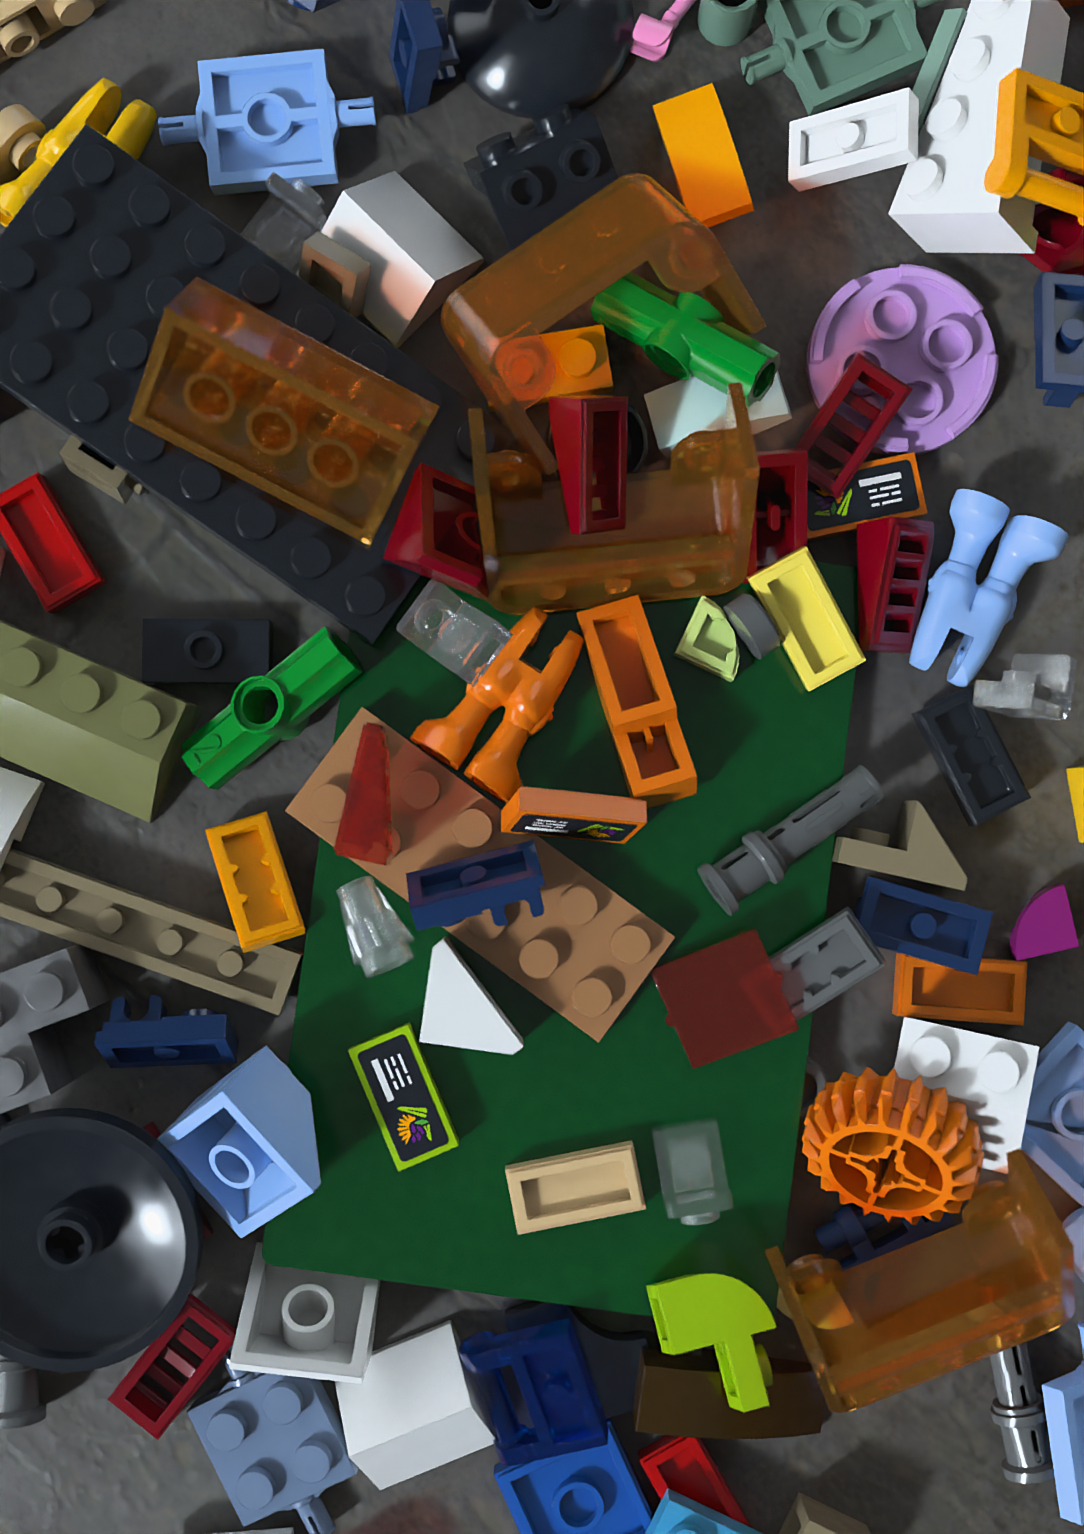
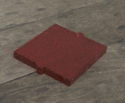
M756 928L657 966L650 971L668 1011L665 1022L668 1026L675 1027L693 1069L792 1033L799 1028L781 987L784 975L780 971H774Z

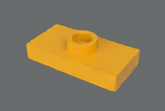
M267 811L205 829L242 952L246 953L305 934V926Z

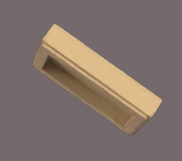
M632 1140L505 1166L518 1235L646 1209Z

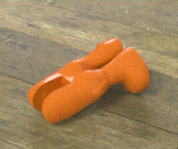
M538 607L531 608L508 631L487 659L473 667L466 686V695L462 701L446 717L424 720L417 726L410 737L411 741L427 754L446 766L458 770L491 713L500 706H504L503 720L481 750L476 753L464 771V775L476 786L505 804L523 786L517 769V761L523 746L529 736L539 732L547 722L553 719L554 705L577 663L585 641L582 636L570 630L561 644L556 646L548 658L550 660L543 671L523 660L522 658L529 647H533L537 641L539 632L549 617Z

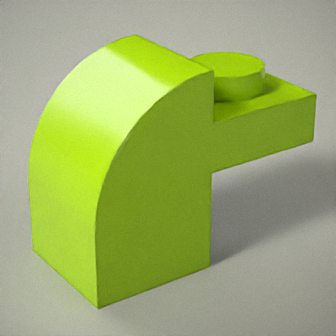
M712 1273L689 1274L646 1285L663 1353L677 1355L714 1345L729 1407L741 1412H747L770 1405L765 1387L773 1384L770 1363L761 1344L754 1345L752 1334L777 1327L768 1306L752 1288L730 1276Z

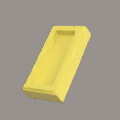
M807 546L798 548L746 577L761 606L776 626L781 638L780 642L806 690L811 691L867 661Z

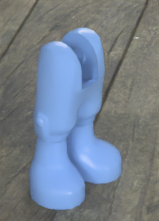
M958 489L952 499L949 511L955 529L952 549L948 560L936 570L933 577L928 581L929 595L916 630L909 663L923 671L929 669L937 657L950 628L963 633L964 637L949 667L947 681L958 687H966L984 665L1004 625L1013 619L1017 603L1016 589L1022 577L1034 563L1057 558L1064 550L1069 535L1062 528L1039 518L1027 515H1017L1009 518L988 576L980 585H977V568L988 546L1004 526L1010 513V508L987 494L970 489Z

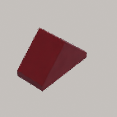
M805 448L743 453L739 456L726 505L740 576L744 584L749 583L746 577L798 548L807 546L808 451Z

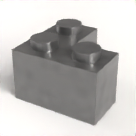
M79 944L0 973V1114L49 1096L74 1081L53 1023L90 1010L111 1000L91 948Z

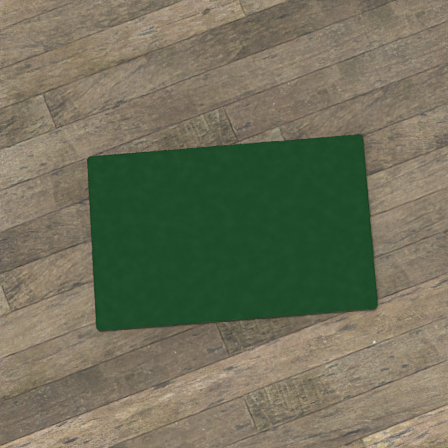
M479 517L477 526L494 604L421 575L373 645H370L349 630L347 644L359 659L363 672L340 691L333 745L361 707L414 744L410 737L417 726L424 720L446 717L462 701L466 695V686L473 667L481 661H485L508 631L533 607H538L549 617L540 630L537 641L533 647H529L522 659L543 671L550 660L548 658L556 646L561 644L570 630L582 636L577 612L639 595L677 706V719L697 775V794L648 808L647 823L625 844L548 836L539 837L667 930L675 938L598 1043L443 927L434 926L417 931L408 901L320 837L288 1068L311 1095L321 1184L312 1194L266 1222L262 1257L266 1263L273 1266L652 1317L653 1313L646 1285L689 1274H722L735 1278L752 1288L766 1303L775 1321L813 1011L775 1034L739 982V978L757 964L825 921L835 833L787 866L788 872L784 875L785 878L775 885L769 881L739 902L740 909L732 916L728 915L710 894L699 876L697 868L705 862L714 865L742 845V836L750 831L755 832L757 830L764 833L822 791L827 790L841 780L856 666L819 687L808 691L805 689L781 642L778 648L762 659H758L745 647L735 633L739 649V665L732 682L674 656L702 595L715 602L723 611V607L742 593L750 594L759 602L750 583L744 584L741 580L737 555L734 550L606 533L577 535L571 534L569 528ZM815 561L859 645L858 568ZM583 644L577 663L554 705L553 719L547 722L539 732L529 736L517 761V769L524 787L631 798L600 700L585 644ZM500 706L491 713L458 770L452 769L433 758L501 809L506 804L476 786L464 775V771L503 720L504 706ZM447 936L523 1038L524 1047L515 1054L510 1055L419 1042L432 948L444 937ZM410 1022L460 1143L459 1146L398 1172L348 1049ZM632 1140L646 1206L645 1210L520 1235L517 1234L505 1172L506 1165Z

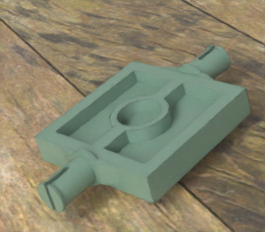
M760 0L759 7L772 33L773 45L747 57H742L740 61L742 73L746 75V82L752 85L756 81L783 70L785 75L795 84L808 116L821 113L921 69L927 55V50L916 28V11L944 0Z

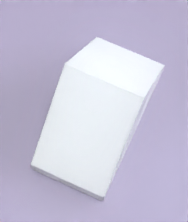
M447 936L444 937L432 948L419 1042L510 1055L515 1054L524 1047L523 1038Z

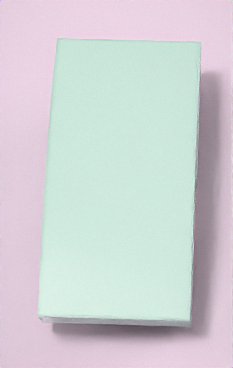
M778 370L772 386L763 399L756 401L750 407L694 376L688 380H680L644 394L658 448L667 458H671L725 434L735 443L792 419Z

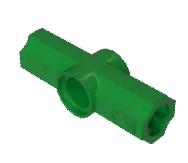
M623 267L614 272L608 271L596 288L595 299L590 308L594 321L641 346L648 358L669 375L680 380H688L691 376H694L748 407L756 401H761L772 386L775 374L781 364L779 352L727 325L720 312L702 297L687 291H682L676 297Z
M324 626L265 676H251L242 681L234 690L231 704L180 745L183 752L182 759L192 774L201 779L208 788L219 790L275 743L291 740L299 736L307 727L310 715L363 672L359 659L349 645L333 629ZM276 695L278 699L276 715L271 721L266 722L264 713L266 704L271 697Z

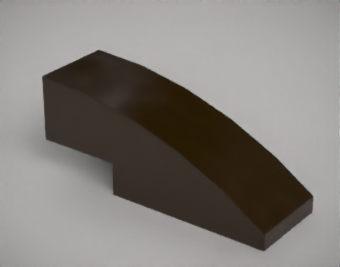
M641 1347L632 1411L635 1431L712 1439H767L821 1433L829 1369L827 1365L768 1357L773 1384L765 1387L770 1405L741 1412L729 1407L715 1349L702 1348L701 1356L685 1353L671 1355L663 1353L662 1350Z

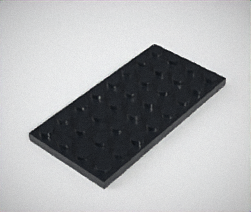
M88 124L84 125L0 235V387L68 435H72L80 440L84 446L114 467L117 466L126 472L137 483L370 645L374 644L421 576L417 572L383 559L414 471L422 462L477 487L479 493L518 437L516 433Z

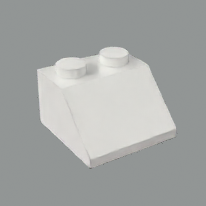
M904 1017L894 1066L899 1077L913 1081L921 1075L923 1086L931 1090L946 1087L948 1102L965 1103L967 1117L979 1122L978 1133L980 1140L983 1141L982 1151L984 1152L982 1168L1013 1176L1016 1175L1039 1047Z

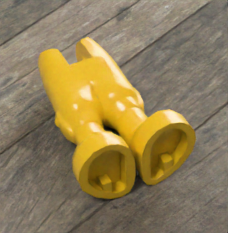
M102 78L80 98L61 122L44 135L38 145L36 160L16 180L0 185V223L5 228L85 124H88L104 136L121 105L122 91L118 85L107 78ZM134 100L127 105L108 135L104 137L138 161L154 130L157 113L152 106L142 100Z

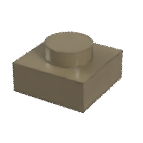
M318 231L303 242L298 277L357 318L362 313L372 263Z

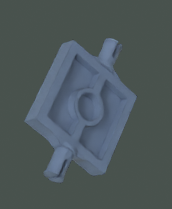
M232 1344L222 1357L231 1378L222 1388L195 1400L187 1410V1414L243 1527L277 1511L297 1509L308 1534H331L336 1525L332 1521L320 1494L326 1488L356 1475L359 1467L349 1458L343 1425L321 1380L230 1369L229 1361L233 1348Z

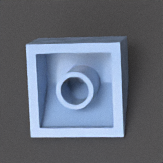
M267 1045L199 1095L157 1139L173 1154L182 1166L192 1186L240 1238H243L309 1196L321 1184L311 1095L292 1074L288 1066L281 1062Z

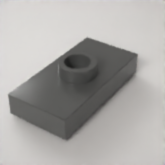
M847 906L742 974L739 982L775 1034L885 966L886 959Z

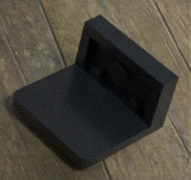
M568 104L557 105L541 112L533 118L534 128L514 138L511 132H504L483 141L476 147L478 156L464 162L473 187L485 194L489 200L522 282L532 289L540 288L629 244L634 240L637 233L635 222L596 116L577 108L570 110Z

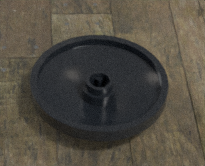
M84 1108L47 1109L24 1115L0 1126V1355L29 1367L55 1372L89 1371L107 1367L139 1353L152 1344L166 1331L183 1308L201 1264L204 1237L202 1214L198 1198L184 1169L173 1154L147 1131L118 1116Z

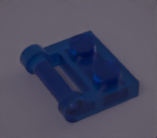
M570 1318L499 1335H494L488 1331L478 1332L461 1342L459 1346L461 1359L465 1369L469 1372H474L496 1431V1439L493 1440L499 1461L503 1465H519L608 1444L609 1427ZM512 1365L533 1422V1428L520 1424L500 1367Z

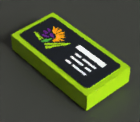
M410 1022L348 1049L398 1172L459 1146V1138Z

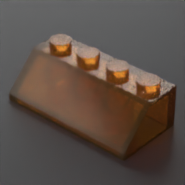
M196 277L165 308L129 421L370 546L415 460L440 406Z

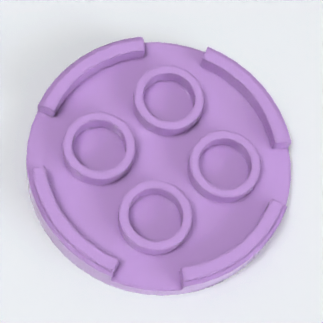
M900 264L897 268L882 269L863 275L856 280L852 279L836 292L827 303L816 321L808 343L806 359L807 379L816 406L820 409L854 355L860 353L913 388L870 452L887 456H897L915 452V455H919L944 446L965 431L981 414L989 401L996 382L999 355L995 354L992 333L982 313L983 306L960 282L947 274L925 266ZM858 380L855 381L850 389L878 409H880L885 401L884 397ZM843 401L835 411L864 431L871 423L870 419ZM830 425L843 438L854 445L857 444L856 441Z

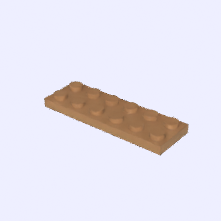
M361 707L285 811L408 902L406 873L534 840L545 885L539 887L544 905V913L541 916L533 918L529 903L521 900L506 905L505 911L508 925H495L490 909L482 911L483 914L468 917L456 925L443 928L599 1043L672 943L675 936L539 836L501 832V808L365 708Z

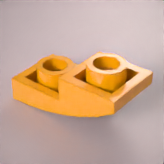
M713 83L653 105L657 125L668 153L677 187L693 233L754 211L743 170Z

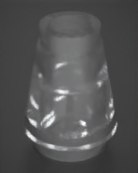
M365 876L351 881L336 891L341 902L340 908L353 965H361L366 978L386 973L414 957L409 945L414 938L379 887H376L372 876Z

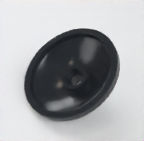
M450 0L448 35L453 36L460 62L456 65L459 72L472 90L493 107L514 116L533 119L541 112L561 104H568L570 110L573 108L580 110L587 108L605 95L614 85L630 55L634 31L632 0H550L552 4L545 9L534 8L530 4L532 0Z

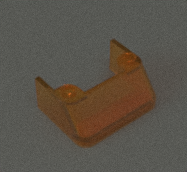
M629 173L616 179L452 291L443 303L441 324L445 335L503 425L509 428L516 437L515 444L533 471L550 475L559 468L557 461L524 411L541 400L550 391L555 379L556 368L554 358L541 338L540 333L647 260L666 287L681 293L700 290L704 299L713 305L724 317L726 324L748 335L755 334L767 326L715 235L655 179L646 174Z
M742 382L728 383L724 430L697 431L682 439L672 450L670 470L627 474L626 529L583 535L571 534L561 481L542 482L540 464L534 457L515 450L487 453L482 408L468 409L476 499L490 604L496 610L506 614L522 615L526 614L533 607H538L544 612L592 608L635 595H639L641 602L701 597L702 595L711 596L733 590L746 578L759 476V462ZM593 477V483H597L596 477ZM592 498V510L602 509L600 498Z
M1019 1148L1006 1153L1009 1182L1004 1184L1000 1180L990 1181L973 1190L971 1200H969V1203L962 1211L963 1223L843 1271L839 1261L824 1259L820 1254L803 1256L792 1262L787 1268L778 1246L765 1250L787 1308L831 1412L844 1413L860 1409L1049 1333L1065 1324L1074 1315V1246Z

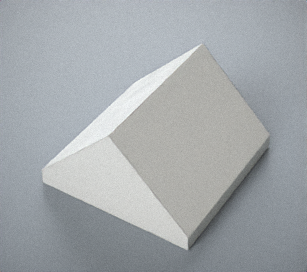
M396 171L343 190L321 231L327 237L372 263L361 315L388 342L397 348L484 262V258Z
M257 1242L229 1361L230 1369L362 1384L373 1350L380 1280L269 1265L262 1257L263 1243Z
M452 1320L372 1351L362 1384L335 1381L349 1458L379 1490L498 1442L497 1432Z

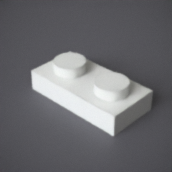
M908 87L791 121L789 128L788 182L800 192L918 161L919 99Z

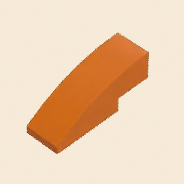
M639 595L577 612V619L582 637L585 640L584 644L630 797L646 801V808L648 809L697 794V775L677 719V706Z

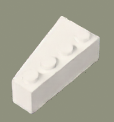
M971 0L963 28L925 124L918 136V161L907 164L888 214L925 252L1035 253L1038 231L1032 226L1035 205L1041 203L1016 194L1006 199L988 193L984 188V178L987 168L994 158L999 81L1017 67L1060 84L1070 17L1058 0ZM1028 156L1027 167L1040 171L1042 161Z

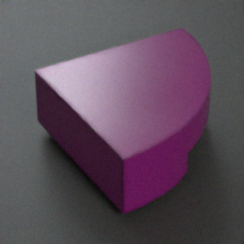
M1057 883L1050 885L1035 893L1030 898L1031 901L1022 910L1015 927L1012 928L1010 933L1011 959L1017 961L1079 947L1065 884Z

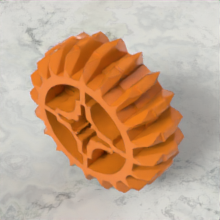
M866 1067L859 1077L852 1073L843 1072L837 1082L825 1083L823 1090L815 1097L813 1105H810L804 1121L806 1126L802 1136V1153L808 1157L807 1170L814 1175L821 1176V1189L839 1192L840 1204L854 1203L862 1207L864 1216L871 1211L884 1215L889 1223L894 1217H904L915 1226L922 1216L931 1221L940 1222L945 1212L959 1213L962 1203L966 1200H971L973 1190H976L978 1187L984 1160V1152L982 1151L983 1141L980 1140L978 1133L979 1122L967 1117L965 1103L948 1102L946 1087L931 1090L923 1086L921 1075L910 1081L900 1078L894 1068L887 1076H879L869 1067Z

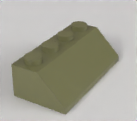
M0 619V757L152 823L182 758L183 752L180 745L191 737L203 708Z

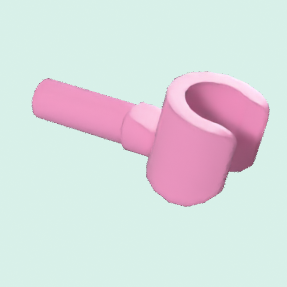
M676 0L668 11H665L661 21L642 13L633 31L634 41L630 52L654 62L662 61L668 50L673 31L697 0Z

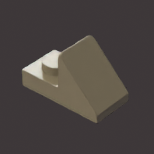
M917 800L903 802L893 848L888 847L889 834L863 828L852 827L850 838L835 836L832 862L965 891L967 876L926 810Z

